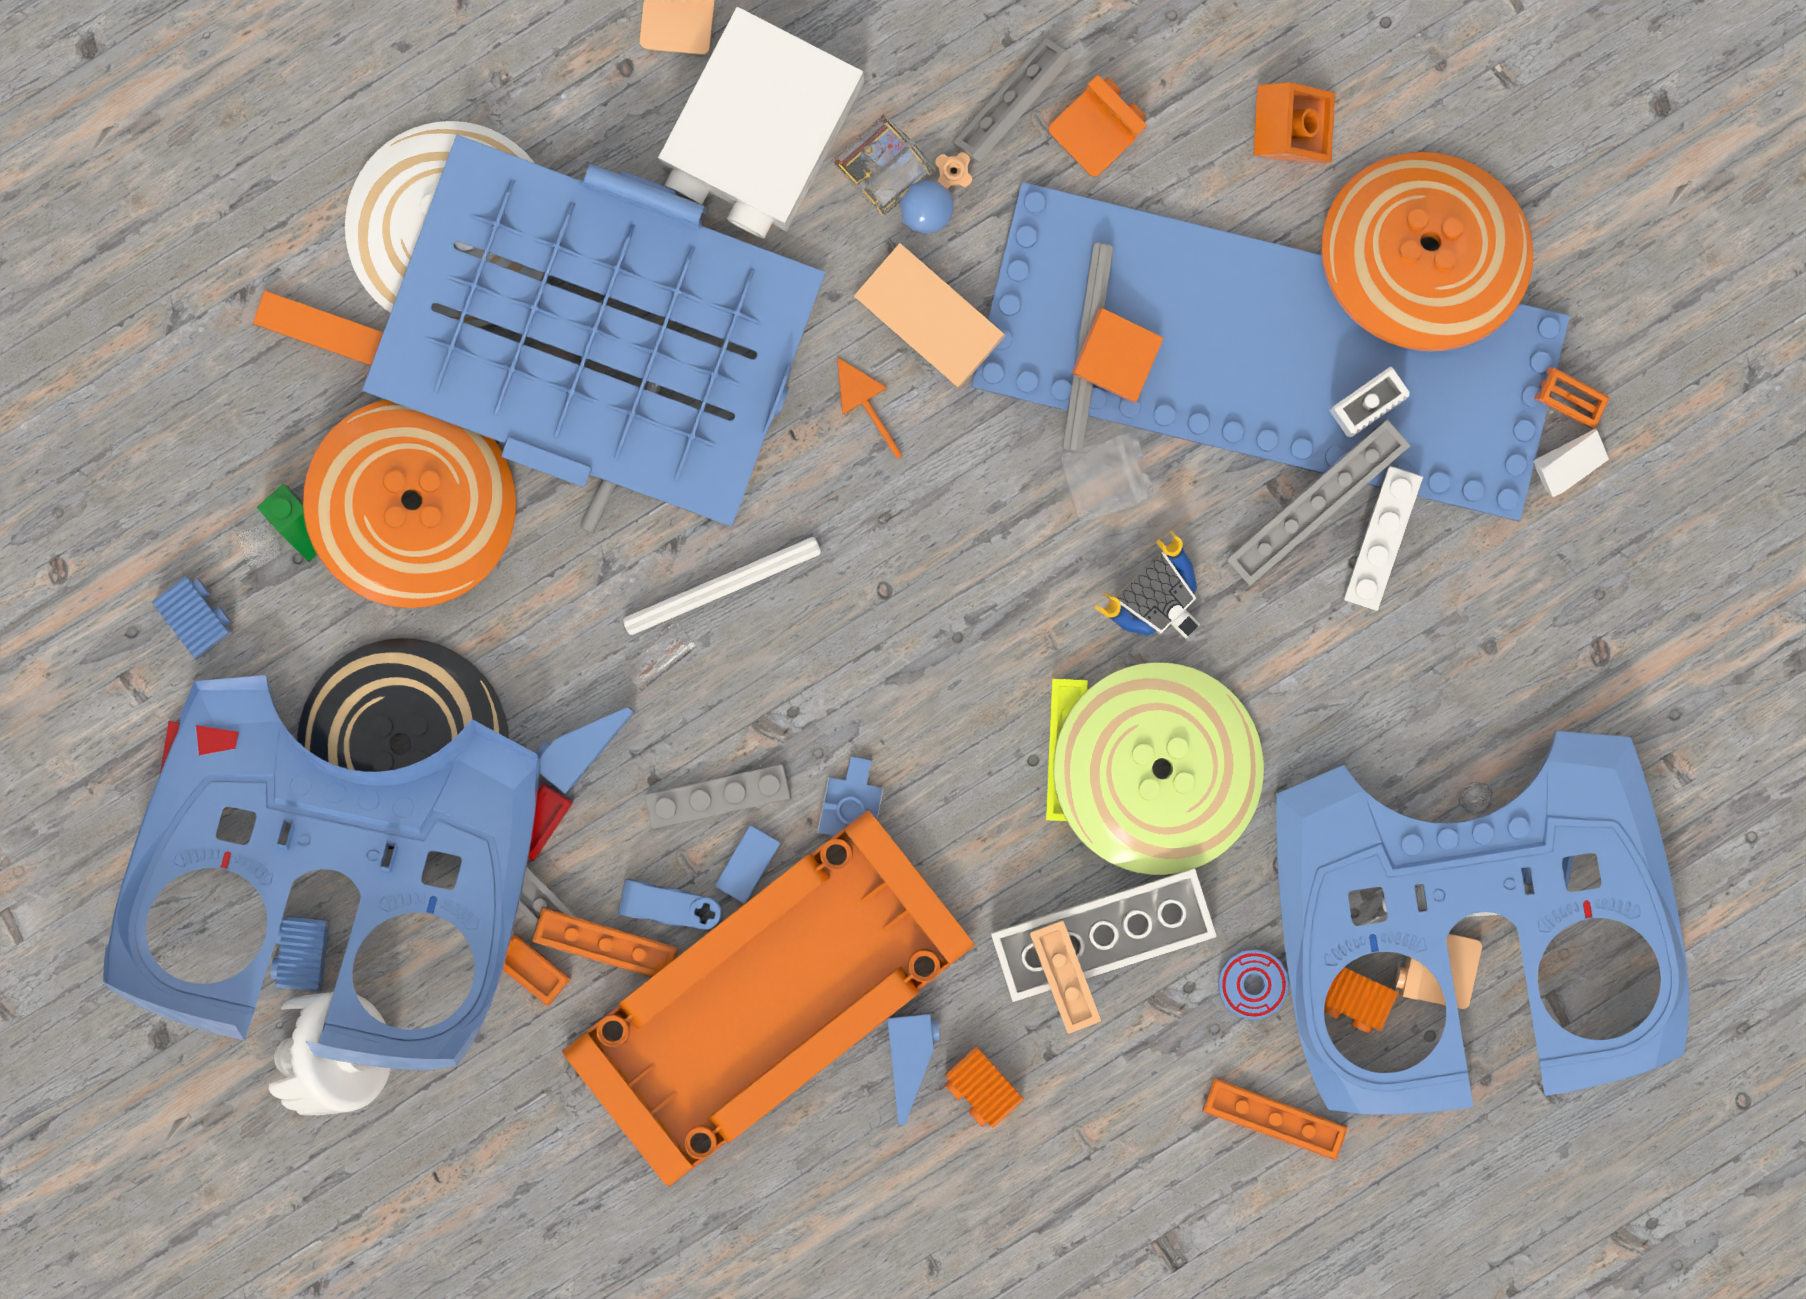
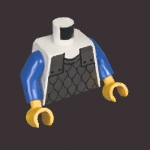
M1169 531L1173 537L1169 545H1164L1160 539L1157 540V545L1163 552L1117 598L1105 592L1103 595L1109 599L1108 606L1103 609L1095 605L1096 611L1109 617L1123 630L1146 636L1152 635L1155 632L1161 634L1171 624L1186 639L1200 625L1186 610L1196 599L1194 593L1197 589V582L1193 565L1182 548V540L1173 531Z

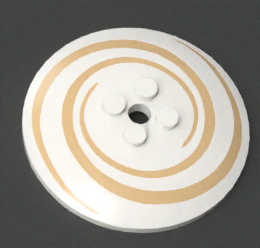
M458 121L434 122L409 129L397 135L377 150L360 171L348 199L345 216V239L352 266L359 280L374 300L390 313L392 311L456 134L534 163L528 154L516 143L504 135L481 125ZM461 242L454 244L456 250L480 259L483 258L485 252L483 250ZM491 253L488 254L486 259L488 262L542 281L545 273ZM434 303L431 307L433 311L456 320H460L462 312L438 303ZM467 314L464 319V323L478 328L492 324Z

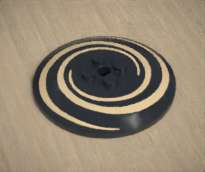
M397 638L362 646L335 662L322 675L310 692L303 707L297 732V742L315 756L335 766L362 772H382L407 767L430 757L449 744L471 719L508 739L509 732L500 699L487 678L476 666L460 654L442 645L418 639ZM400 733L406 734L411 741V747L405 754H397L391 745L392 739ZM389 846L388 849L394 850V846Z

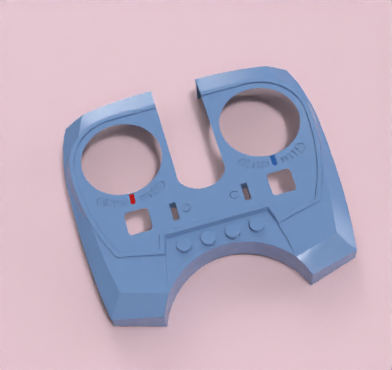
M265 675L194 681L180 715L178 733L151 796L121 884L109 943L107 947L105 946L104 984L115 994L149 1012L194 1028L245 1041L292 883L302 874L312 870H335L343 873L355 883L361 899L319 1042L317 1044L306 1041L311 1052L316 1057L392 1069L435 1070L457 1066L467 1053L485 1020L504 967L522 892L534 825L540 768L538 755L471 719L449 744L430 757L413 765L382 772L349 770L335 766L315 756L298 743L288 732L280 720L273 691ZM196 725L239 732L236 749L199 755ZM225 807H233L256 813L257 818L249 844L240 845L216 838L222 810ZM286 824H291L286 846L281 845ZM389 846H394L389 868L383 867ZM430 851H438L461 857L462 863L454 889H443L425 885L421 882L426 858ZM219 868L234 872L245 878L260 894L267 913L266 937L255 959L235 976L209 984L182 981L167 973L153 958L146 938L148 913L159 892L178 876L196 869ZM405 913H427L450 922L466 938L474 959L473 984L463 1004L444 1021L427 1028L414 1030L391 1027L371 1016L360 1003L353 985L354 959L365 937L383 921Z
M1554 731L1544 761L1530 782L1503 806L1490 813L1464 821L1430 822L1402 815L1369 795L1352 777L1344 764L1277 793L1276 833L1279 893L1292 1001L1306 1061L1315 1085L1328 1110L1354 1114L1381 1115L1428 1113L1473 1107L1446 939L1450 930L1458 921L1468 915L1479 912L1499 914L1510 920L1518 929L1544 1091L1541 1092L1544 1096L1572 1092L1622 1080L1663 1066L1684 1055L1689 1018V985L1685 948L1659 825L1631 737ZM1587 853L1596 854L1601 886L1597 889L1568 892L1565 887L1562 859L1568 856ZM1521 868H1530L1534 893L1525 894ZM1423 884L1427 910H1418L1414 885ZM1381 887L1384 891L1388 915L1387 920L1381 923L1355 926L1351 918L1348 900L1349 892ZM1592 918L1616 920L1640 933L1652 947L1657 957L1661 974V986L1657 1002L1645 1021L1631 1032L1608 1040L1585 1039L1563 1029L1546 1011L1538 989L1539 964L1551 940L1560 931L1573 923ZM1375 952L1400 953L1420 962L1438 981L1446 1002L1445 1028L1435 1049L1419 1064L1395 1073L1371 1072L1349 1062L1333 1045L1325 1025V999L1334 978L1353 960Z

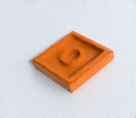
M1099 308L1071 373L1132 403L1137 402L1164 338L1106 309Z

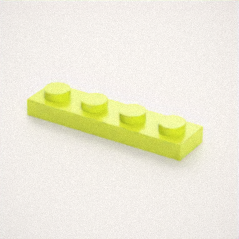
M1052 679L1046 820L1067 821L1059 805L1054 786V752L1063 722L1074 704L1087 691L1088 680Z

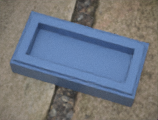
M750 825L715 887L745 904L781 842Z

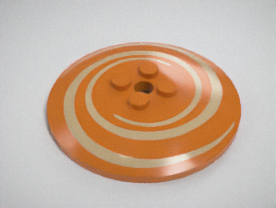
M1411 152L1379 160L1358 172L1345 184L1334 199L1323 226L1321 257L1325 277L1336 300L1344 311L1362 328L1386 342L1403 348L1421 351H1444L1461 348L1487 337L1501 327L1515 312L1522 301L1531 278L1533 243L1529 225L1517 201L1491 174L1468 161L1451 155L1432 152ZM1431 237L1438 242L1439 249L1428 251L1422 247L1420 240Z
M386 399L368 404L354 411L333 427L323 439L310 462L305 477L303 489L304 521L309 539L317 556L326 569L346 588L365 599L385 606L410 609L426 608L443 604L465 594L478 585L496 566L509 543L516 515L515 486L508 462L505 458L501 457L502 451L492 438ZM407 491L418 493L421 497V506L416 510L406 509L401 501L403 493Z

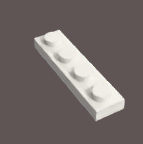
M1388 465L1343 598L1345 601L1378 611L1423 476Z

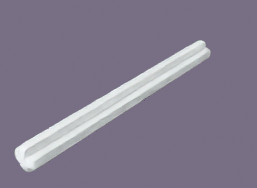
M810 537L631 614L623 619L624 626L629 635H634L816 557L821 553V549L817 540L814 537Z

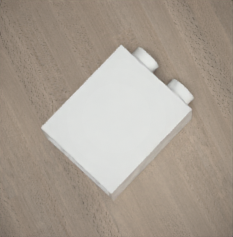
M736 7L658 157L662 168L671 172L664 187L676 191L677 196L700 205L703 204L708 192L734 204L727 220L760 238H765L771 224L787 232L864 84V72L763 19Z

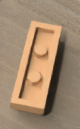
M1062 920L1030 932L1067 1033L1069 1034L1101 1022L1064 921Z

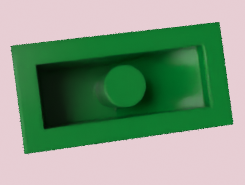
M282 484L259 504L257 509L310 562L317 554L306 530L303 502L289 486Z

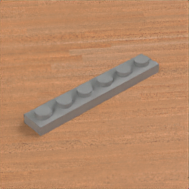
M1386 418L1226 558L1227 561L1251 586L1411 445Z

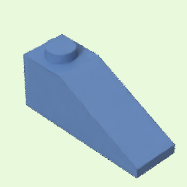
M626 707L556 738L551 744L545 741L535 752L540 761L539 773L563 793L568 794L635 712L631 708Z
M930 1013L891 1016L888 1018L898 1125L906 1124L934 1050L933 1042L940 1041L938 1020H931Z

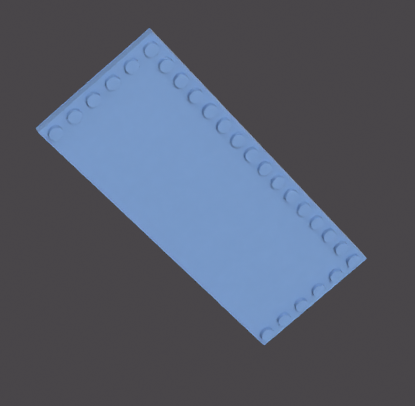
M1022 182L988 318L1006 336L976 369L971 388L1068 411L1073 379L1071 372L1075 365L1092 246L1094 243H1106L1113 246V255L1104 309L1164 339L1137 402L1132 403L1093 384L1089 417L1321 474L1387 418L1411 445L1389 465L1423 476L1417 497L1517 522L1521 521L1534 467L1533 460L1536 459L1548 406L1535 400L1534 397L1537 392H1541L1542 387L1540 384L1548 376L1546 374L1547 368H1558L1570 318L1569 315L1519 304L1515 312L1501 327L1473 344L1444 351H1421L1403 348L1386 342L1366 331L1344 311L1329 287L1320 254ZM1391 366L1409 390V397L1365 429L1356 433L1353 437H1347L1329 410ZM1388 466L1367 485L1381 488Z

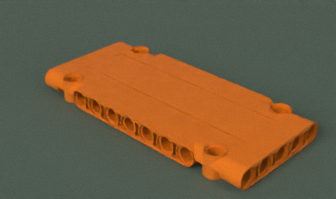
M867 809L812 854L809 853L666 967L661 969L656 975L618 1003V1007L564 1048L562 1053L665 1185L670 1187L704 1159L711 1156L726 1142L727 1144L742 1134L908 1003L920 992L919 990L934 980L941 972L976 945L870 810ZM833 844L842 845L847 852V857L841 864H832L826 857L827 849ZM921 956L930 957L934 961L933 971L928 975H919L914 969V963L917 958ZM614 1020L622 1025L623 1034L621 1038L612 1040L605 1035L604 1026L608 1021ZM701 1132L707 1134L711 1139L709 1149L705 1151L696 1150L691 1143V1138L694 1134Z

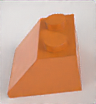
M1292 82L1257 85L1254 155L1281 161L1331 163L1335 93Z

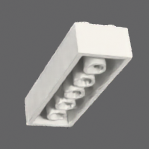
M1194 868L991 932L1013 1002L1051 990L1030 932L1062 920L1066 926L1085 979L1217 937Z

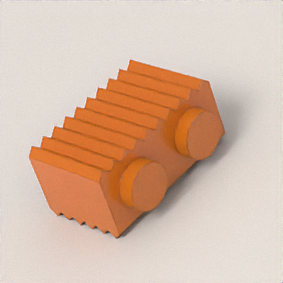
M1344 967L1329 987L1325 999L1324 1013L1336 1019L1339 1018L1340 1013H1343L1353 1018L1352 1026L1369 1034L1373 1028L1381 1031L1399 992Z
M977 1045L945 1073L949 1080L944 1084L957 1100L963 1096L973 1106L968 1112L982 1127L986 1123L991 1128L995 1127L1024 1101L1019 1092Z

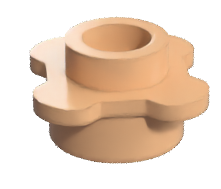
M964 152L951 157H947L944 154L939 155L935 161L940 173L938 182L947 189L950 186H969L972 182V176L968 173L970 157ZM951 168H956L957 173L952 174L950 172Z

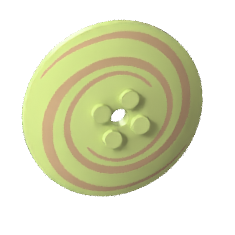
M1145 663L1126 667L1111 673L1091 686L1078 699L1065 718L1057 738L1053 759V778L1057 799L1065 819L1077 837L1091 851L1122 869L1150 875H1168L1205 865L1225 852L1241 836L1251 821L1260 799L1264 778V760L1260 738L1254 722L1239 699L1227 687L1208 674L1191 667L1173 663ZM1160 758L1166 759L1171 766L1170 774L1164 779L1157 778L1152 771L1154 762Z

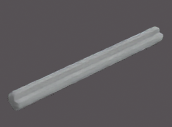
M1094 243L1092 246L1075 363L1098 309L1105 308L1113 255V246L1106 243ZM1074 374L1062 447L1066 451L1082 452L1093 383Z

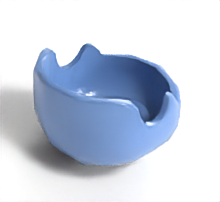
M920 180L911 185L900 201L901 221L914 232L921 234L935 233L944 228L953 214V199L949 190L934 180Z

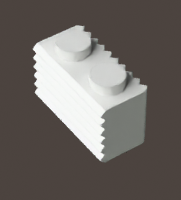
M1390 366L1337 403L1329 411L1346 436L1353 437L1356 433H1359L1362 429H1365L1385 413L1405 401L1409 397L1410 392Z

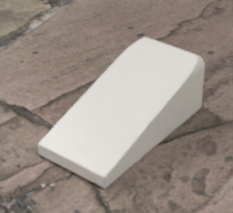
M1594 429L1533 460V463L1544 489L1553 498L1569 489L1608 461L1609 458L1598 431Z

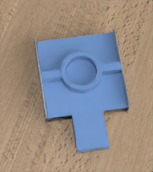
M851 756L846 780L828 777L817 833L835 836L867 809L878 820L884 788L867 785L872 760Z

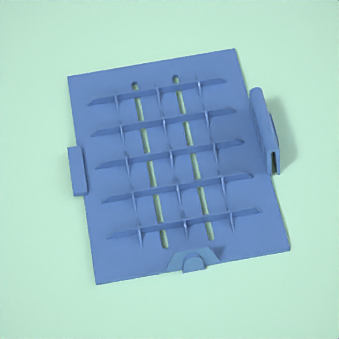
M456 134L362 391L503 442L505 447L501 457L573 484L585 487L590 474L732 527L766 433L774 415L779 416L786 399L789 386L785 384L825 272L701 226L703 223L700 218L701 214H706L707 212L705 206L677 196V192L670 188L621 171L620 174L590 163L586 168V176L580 181ZM461 242L485 251L483 258L480 259L456 250L454 244ZM491 253L545 273L543 281L486 261L487 256ZM548 276L556 277L604 295L603 304L546 283ZM610 297L665 318L663 326L607 306L608 298ZM434 303H438L462 312L460 320H456L433 311L431 307ZM466 314L521 334L520 343L464 323ZM668 320L725 340L723 348L666 328ZM526 336L583 357L581 364L578 365L524 345ZM728 342L755 351L757 357L750 359L726 350ZM586 359L643 379L641 386L637 387L584 367ZM646 381L702 401L700 410L643 389ZM706 403L732 412L735 417L729 421L703 410Z

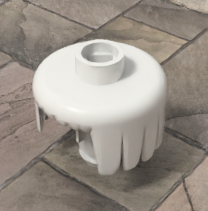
M334 992L295 997L286 1001L281 1007V1010H303L300 1011L301 1016L297 1019L295 1025L297 1028L292 1033V1037L284 1039L276 1048L274 1054L275 1065L286 1078L269 1083L268 1087L274 1097L283 1099L281 1100L283 1106L290 1110H296L300 1115L317 1116L359 1110L378 1097L390 1075L391 1068L353 1064L313 1055L306 1041L318 1044ZM357 995L364 1009L375 1019L386 1024L376 1007L367 999Z

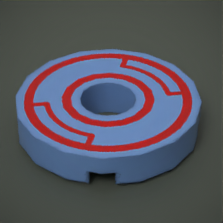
M1257 949L1240 951L1229 958L1220 971L1218 980L1219 994L1226 1007L1238 1017L1250 1020L1264 1019L1277 1012L1286 1001L1289 990L1288 974L1281 961L1269 952ZM1252 974L1259 975L1264 983L1261 992L1255 995L1248 994L1243 985L1246 977Z

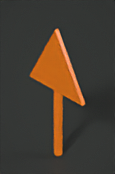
M837 357L842 415L862 404L895 457L901 458L902 453L868 401L887 389V387Z

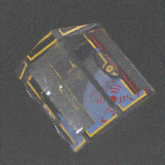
M884 114L831 159L836 168L882 217L899 204L911 185L920 180H926L936 171L917 144Z

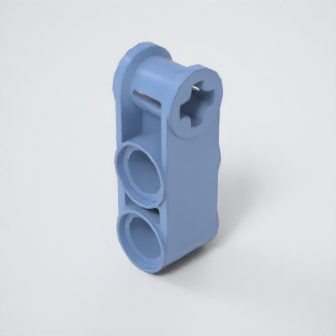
M625 879L618 914L644 920L652 919L655 922L680 927L688 926L698 929H710L721 922L723 908L716 899L691 894L685 890L664 886L656 887L654 884ZM706 903L710 904V910L715 912V917L709 918L707 923L702 922V916L697 914V910L704 908Z

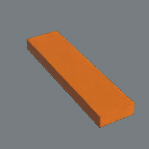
M265 290L253 324L370 366L383 335L381 331Z
M544 907L541 908L532 937V942L653 977L675 959L678 947Z
M1217 1078L1213 1079L1202 1110L1205 1113L1337 1160L1348 1126Z

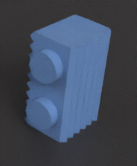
M184 576L151 602L191 655L199 659L232 634L228 628L232 621L220 606L215 609L206 599L210 592L199 578L193 581L190 577Z
M298 916L283 917V923H280L275 943L280 944L279 958H273L271 965V979H276L275 987L316 992L322 991L330 920Z

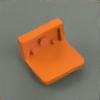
M1098 74L1087 84L1086 90L1048 128L1049 134L1092 177L1099 176L1145 132L1147 127L1143 121L1146 118L1145 114L1134 103L1127 105L1119 97L1122 93L1119 87L1110 78L1107 77L1103 80Z

